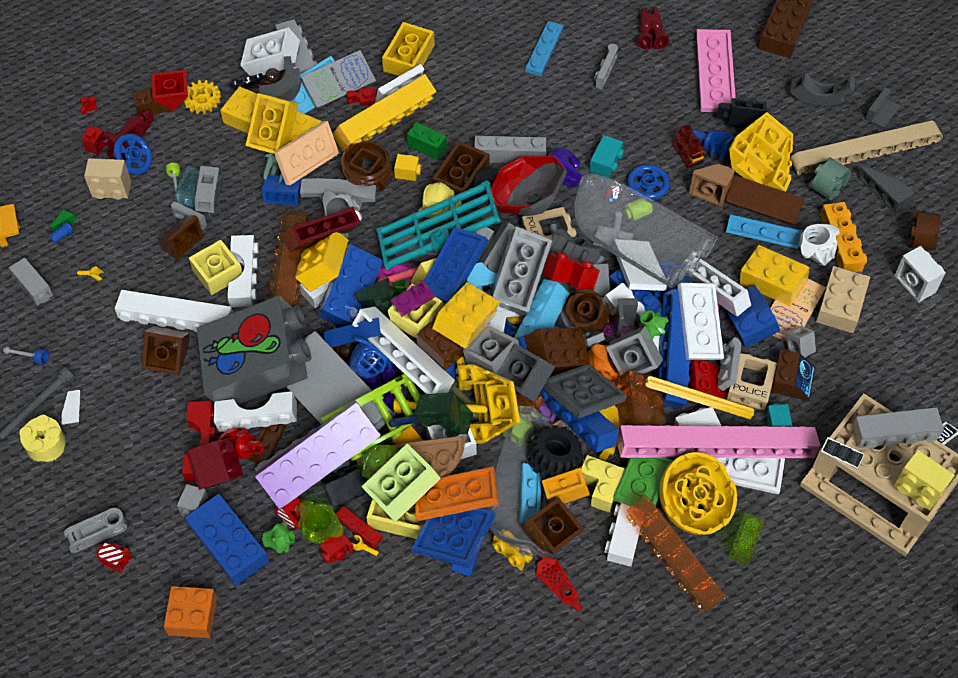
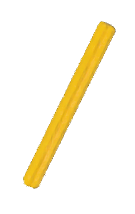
M650 375L645 379L646 387L747 419H751L754 416V409Z

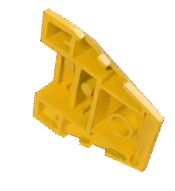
M766 112L734 138L729 148L732 169L745 179L786 192L791 181L789 167L792 166L790 153L793 150V133Z
M474 364L457 365L460 385L473 384L476 404L486 405L489 408L487 413H478V422L469 424L476 444L486 443L520 423L514 381Z

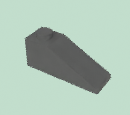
M866 166L861 167L858 178L894 213L911 203L915 193L903 181Z

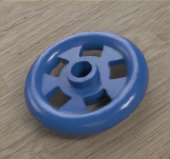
M124 134L116 140L114 144L115 160H123L121 154L124 153L127 159L125 163L129 174L140 175L150 168L152 152L143 138L135 134ZM124 142H127L129 144V146L126 149L123 146ZM138 143L141 148L134 146V144ZM142 155L145 156V162L141 161ZM131 163H137V168L132 167Z
M644 164L630 172L627 184L635 196L641 199L655 200L668 192L670 178L662 168L656 165ZM635 177L641 178L640 182L634 181ZM657 177H661L663 181L658 182ZM642 187L646 192L639 190V188ZM656 187L660 189L657 192L653 191V189H655Z

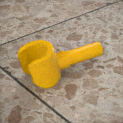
M96 266L88 271H77L78 275H88L97 281L102 280L98 275L104 273V271Z
M354 535L355 540L359 541L358 544H353L354 550H364L375 556L378 555L379 551L364 544L359 535Z

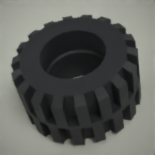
M553 425L552 428L545 426L544 429H539L538 433H535L528 451L527 458L530 461V467H534L533 471L536 474H541L540 477L551 478L575 470L582 454V444L578 442L579 438L577 435L574 436L571 430L567 431L565 427L558 428L557 425ZM548 450L556 451L561 456L554 455L550 453Z

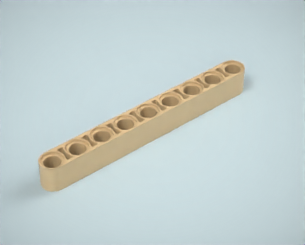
M927 121L800 151L793 154L790 160L797 175H801V173L808 174L815 172L820 164L824 165L829 157L845 165L851 161L858 162L866 160L868 157H879L885 153L891 154L900 152L899 150L904 151L916 148L915 146L932 144L931 142L937 143L943 138V135L935 121Z

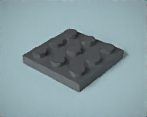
M590 364L548 378L543 387L578 419L626 401L627 395Z

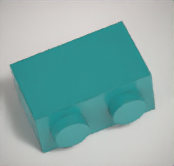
M603 135L590 161V171L606 177H610L612 172L615 173L618 167L617 161L623 158L625 152L622 149L623 141Z

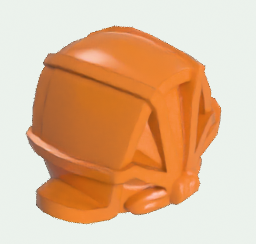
M600 344L593 345L592 349L587 351L590 365L609 381L616 380L620 374L606 346Z

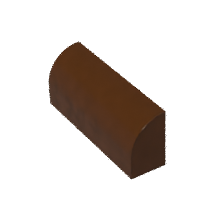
M735 175L725 202L795 225L805 198Z

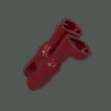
M642 8L639 26L641 34L637 39L638 46L642 49H651L653 43L654 49L666 47L669 44V36L667 33L662 32L663 25L661 24L658 9L653 8L652 14H648L647 8ZM650 32L653 33L654 41H652V36L650 35Z

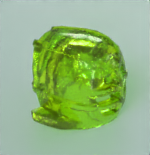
M377 444L364 454V465L361 475L370 479L399 450L395 446Z
M304 500L299 504L298 509L301 519L299 520L298 527L307 541L314 544H322L329 537L338 538L342 536L344 529L334 513L332 505L314 504L309 500Z

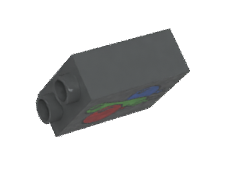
M279 295L197 327L204 395L213 402L234 399L238 405L307 379L305 363L311 361L312 357L307 342L301 338L300 329L306 327V319L301 308L297 305L291 307Z

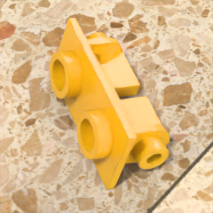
M501 530L499 533H495L492 541L494 549L508 558L512 566L518 567L522 571L525 562L529 563L533 559L531 552L521 544L515 548L514 545L517 544V540L507 531Z

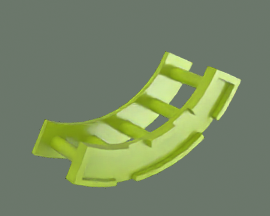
M406 374L356 399L362 409H364L362 405L370 401L373 404L375 403L390 432L377 438L352 456V461L363 456L361 452L389 437L393 440L403 434L402 430L412 425L390 427L388 422L393 418L382 400L384 399L383 394L390 391L391 394L394 393L405 416L414 415L401 391V384L405 387L407 386L415 402L424 401L414 382ZM350 403L322 417V422L324 423ZM419 410V411L421 412V414L429 413V412H434V411Z

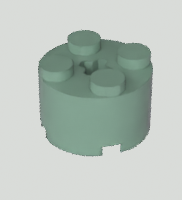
M829 157L824 165L820 164L816 168L814 173L817 175L812 179L809 187L825 198L833 200L840 193L839 189L847 184L851 171L846 166Z

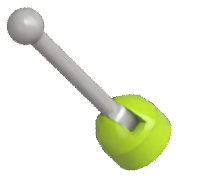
M169 163L165 167L166 173L170 178H173L176 193L175 202L181 203L182 198L179 195L176 178L180 175V165L178 163Z

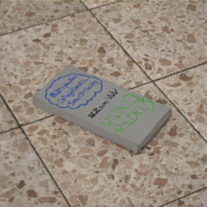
M360 50L301 77V82L316 109L346 96L347 91H357L376 81Z

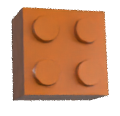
M171 586L164 622V629L170 636L210 638L217 602L214 589Z

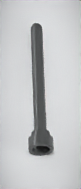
M66 367L58 371L57 379L0 432V439H5L62 384L70 383L75 376Z

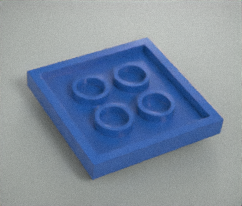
M480 508L427 519L412 547L413 553L470 568L495 517L494 511Z

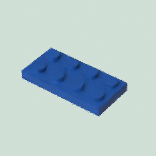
M456 227L452 230L424 280L435 297L442 300L443 303L447 304L464 286L488 243V239L485 236Z

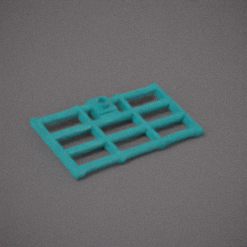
M488 180L482 182L480 185L453 197H448L444 201L414 212L384 227L377 228L386 270L389 271L399 264L420 255H425L432 250H441L450 236L449 230L454 229V227L462 229L461 225L493 212L494 216L468 226L463 230L474 233L492 224L500 223L501 220L493 198L490 182ZM485 190L487 191V194L483 196H480L460 206H455V203L465 200ZM490 201V205L463 217H458V214ZM451 206L450 210L419 223V219ZM454 217L453 221L422 234L421 230ZM412 222H414L415 224L414 226H411L407 229H404L398 233H395L391 236L384 238V234L389 233ZM417 232L416 237L386 249V245ZM431 239L432 242L425 245L424 241ZM417 244L420 245V248L389 261V256Z

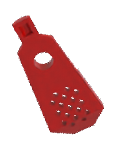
M545 557L539 561L536 577L565 605H572L577 612L580 611L583 607L578 602L579 594L558 560ZM569 590L571 595L565 596L563 592Z

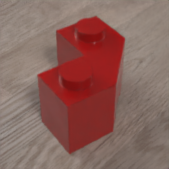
M557 251V254H548L542 274L551 281L568 283L577 290L590 289L594 291L600 270L594 267V263L590 261H581L569 257L567 253Z

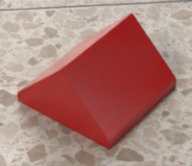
M187 70L152 74L153 101L174 111L188 97Z

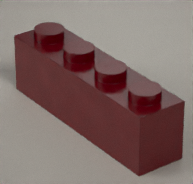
M354 207L291 227L282 236L289 251L293 252L313 245L335 232L341 234L351 232L361 222Z

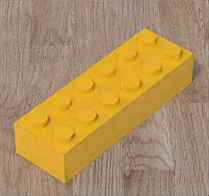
M424 74L340 124L334 131L333 137L343 152L353 144L368 142L376 133L378 135L383 133L391 124L394 126L403 117L406 116L407 118L415 113V110L418 108L422 109L427 106L428 102L434 99L432 96L436 93V90Z
M239 86L220 110L223 123L248 133L257 94ZM297 111L290 142L323 121Z

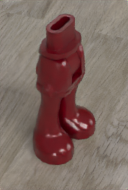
M149 109L139 112L128 119L118 133L105 132L101 135L102 143L109 147L106 151L109 158L115 160L114 144L120 136L135 134L142 137L146 133L147 129L151 126V122L154 120ZM127 142L123 143L125 149L129 146Z

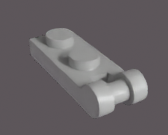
M616 44L608 46L607 57L602 59L600 71H597L594 81H596V88L603 89L616 62L618 51Z
M736 337L731 339L729 344L725 343L723 345L724 359L720 360L721 365L717 386L723 391L737 381L741 342Z

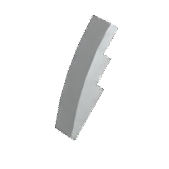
M301 179L300 195L302 198L320 197V200L323 201L324 193L330 190L334 193H349L361 202H375L377 187L376 185L358 186L342 179Z

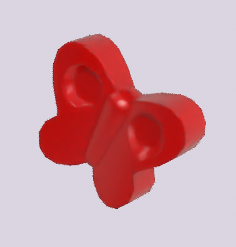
M95 96L90 98L82 97L80 99L82 103L80 112L82 115L97 109L95 103L98 100Z

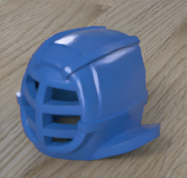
M360 336L353 338V340L360 343L352 351L349 365L362 379L372 378L381 372L383 373L385 367L387 371L392 368L390 360L369 340Z

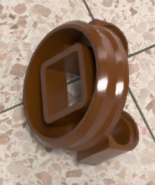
M365 141L353 144L342 155L341 162L339 163L340 170L345 178L355 185H376L382 192L393 179V171L390 170L389 154L384 147L377 143ZM363 156L375 162L369 171L361 168Z

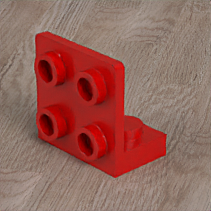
M691 360L689 364L690 380L688 388L727 400L726 390L723 391L717 387L720 366L704 360Z

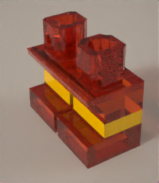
M691 125L682 126L679 131L674 132L677 139L672 141V145L678 155H680L686 168H690L703 163L705 149L701 145L700 139L694 134Z

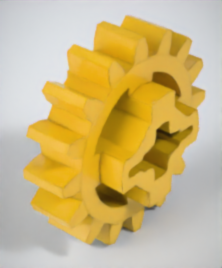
M198 80V84L192 82V87L188 86V97L184 100L185 107L189 108L190 112L196 110V114H199L200 111L205 114L206 110L212 112V107L217 108V103L221 102V94L218 86H214L213 82L208 84L207 80L204 83Z

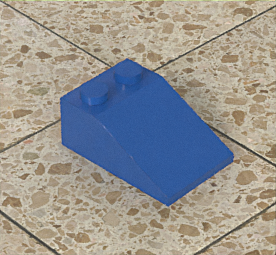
M755 284L746 288L751 302L749 308L739 316H735L725 309L745 348L780 332L778 321Z

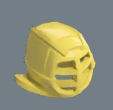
M442 182L429 184L423 192V206L419 211L444 201L448 197L455 196L454 191ZM462 202L455 203V206H460ZM448 206L442 210H439L425 217L432 218L434 216H437L441 213L450 210L451 206Z

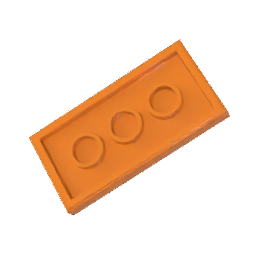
M494 466L440 477L441 479L415 503V516L417 521L499 505Z

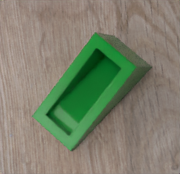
M63 210L51 224L52 232L61 227L62 223L68 222L71 224L77 221L75 214Z

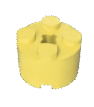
M40 415L30 420L20 430L21 443L29 457L35 461H53L65 449L66 437L56 420L46 415Z

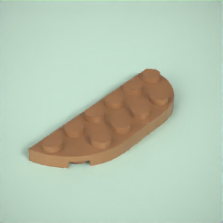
M459 436L371 447L361 452L363 456L356 459V463L363 468L365 475L370 479L397 452L408 444L434 469L439 477H445L458 465L463 455L465 437Z

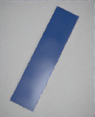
M379 317L372 319L373 321L371 322L368 320L357 323L358 327L348 325L325 331V341L330 347L355 342L353 340L355 336L366 339L381 335Z

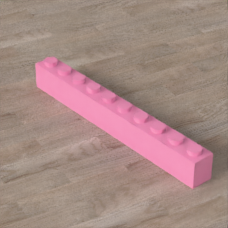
M626 425L620 426L617 437L620 458H678L692 452L705 453L714 458H815L821 447L815 427Z

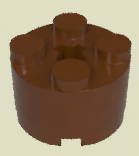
M914 211L910 225L911 237H909L908 247L918 248L921 246L925 250H935L941 215Z
M582 289L569 298L566 313L570 321L575 326L580 327L582 331L595 332L604 329L610 317L609 304L597 292L590 289Z

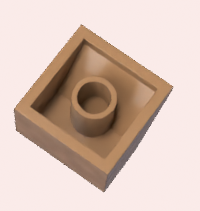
M720 164L694 170L689 194L723 207L733 182L735 170Z

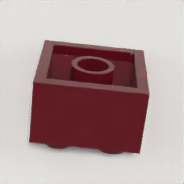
M231 438L217 440L186 451L199 490L226 484L244 476Z

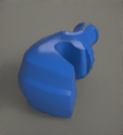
M697 129L692 131V138L704 144L703 148L708 151L711 158L713 154H718L720 160H725L729 157V148L734 140L733 134L715 132L713 130L708 134Z

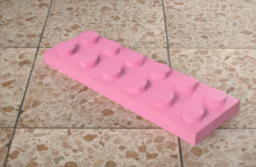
M697 29L696 44L700 111L717 112L719 103H730L731 98L736 99L731 31Z

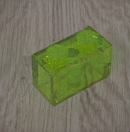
M747 513L744 514L728 558L746 565L749 564L765 520Z

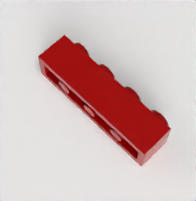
M344 506L335 514V519L355 535H359L373 549L383 540L380 533Z

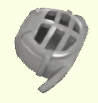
M330 190L324 193L322 199L325 216L354 207L359 220H362V214L359 212L362 202L356 200L353 195L343 192L334 193Z

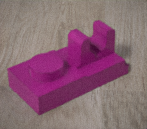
M424 280L391 299L393 307L401 317L435 298V295Z

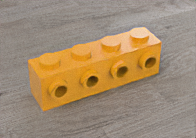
M845 202L823 205L820 214L823 224L833 225L840 231L835 236L838 242L835 253L838 267L852 272L863 271L865 264H867V256L863 253L861 240L856 235V226L851 221L850 210L847 209Z

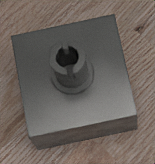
M514 344L497 375L514 381L515 391L535 402L541 390L544 389L543 387L555 366Z

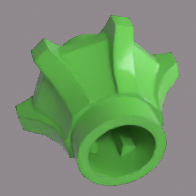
M648 310L640 317L642 327L646 326L652 339L655 336L666 333L664 328L669 320L667 317H661L659 312L654 313Z
M286 522L277 523L274 528L264 531L262 541L265 547L273 548L277 553L282 554L283 551L289 552L290 544L295 541V534L288 529Z

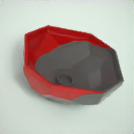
M521 156L500 168L491 186L495 204L504 213L523 216L543 214L556 199L566 177L567 170L556 156Z

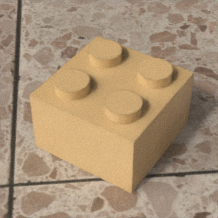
M88 159L84 177L92 197L97 199L114 198L117 200L128 198L131 178L125 160Z

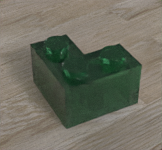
M454 392L420 394L414 416L422 425L427 427L441 425L452 436L468 434L474 414Z

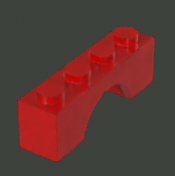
M212 401L188 402L186 420L189 428L201 434V440L197 447L211 443L212 439L216 438V426H213L214 407ZM185 454L182 471L185 482L196 481L187 454Z

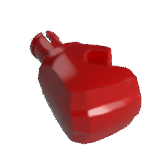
M237 428L227 430L218 439L231 438L238 460L249 458L254 453L261 454L264 451L263 443L256 441L245 428L241 431Z

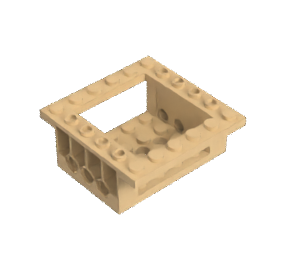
M863 393L830 436L831 439L864 453L858 469L821 452V448L812 469L802 480L800 486L906 557L957 485L958 453L937 440L933 442H927L926 440L917 441L913 444L898 443L894 446L881 445L882 449L880 450L874 448L867 449L865 447L858 448L852 428L856 416L892 413V411ZM918 450L955 475L943 495L930 511L919 506L915 500L908 495L902 494L894 486L902 470ZM889 455H897L900 461L891 460ZM839 467L908 512L901 526L898 528L829 482Z

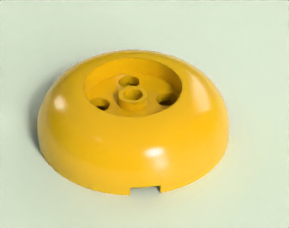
M700 452L687 453L673 460L661 477L659 497L664 513L676 527L687 533L695 535L714 533L726 526L734 515L737 505L736 486L734 480L731 481L726 471L727 468L718 459ZM682 498L685 499L686 505L683 504ZM701 504L704 510L698 509V505Z

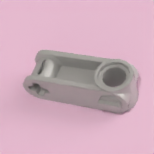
M114 507L67 528L64 531V536L68 538L70 543V552H79L124 532L127 529V520L120 508ZM115 519H119L116 523L111 524Z

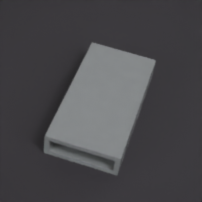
M314 331L304 339L310 348L312 357L311 361L305 363L308 378L286 387L293 392L294 396L320 424H323L322 417L373 390ZM370 401L362 405L363 411L379 431L386 423L376 404ZM386 405L391 417H393L395 413Z

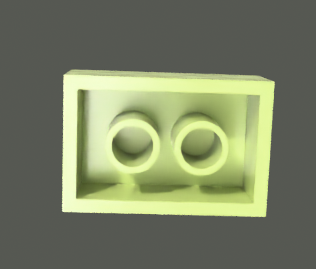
M406 444L362 488L396 522L441 478L413 448Z

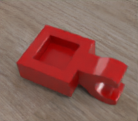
M375 87L358 89V93L352 90L347 91L348 104L359 102L361 106L375 104L377 96Z

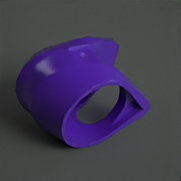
M556 148L552 150L548 156H556L567 170L563 185L578 186L582 175L575 168H579L580 161L568 149ZM568 158H571V164L569 163Z

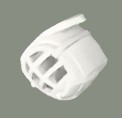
M815 224L806 227L800 236L799 242L802 256L826 266L828 262L835 258L838 243L835 236L840 233L839 229L829 224Z

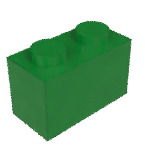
M417 122L407 133L408 147L431 158L439 160L447 149L446 135Z

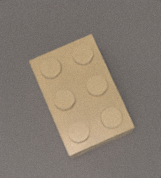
M833 266L816 322L853 333L859 320L870 277Z

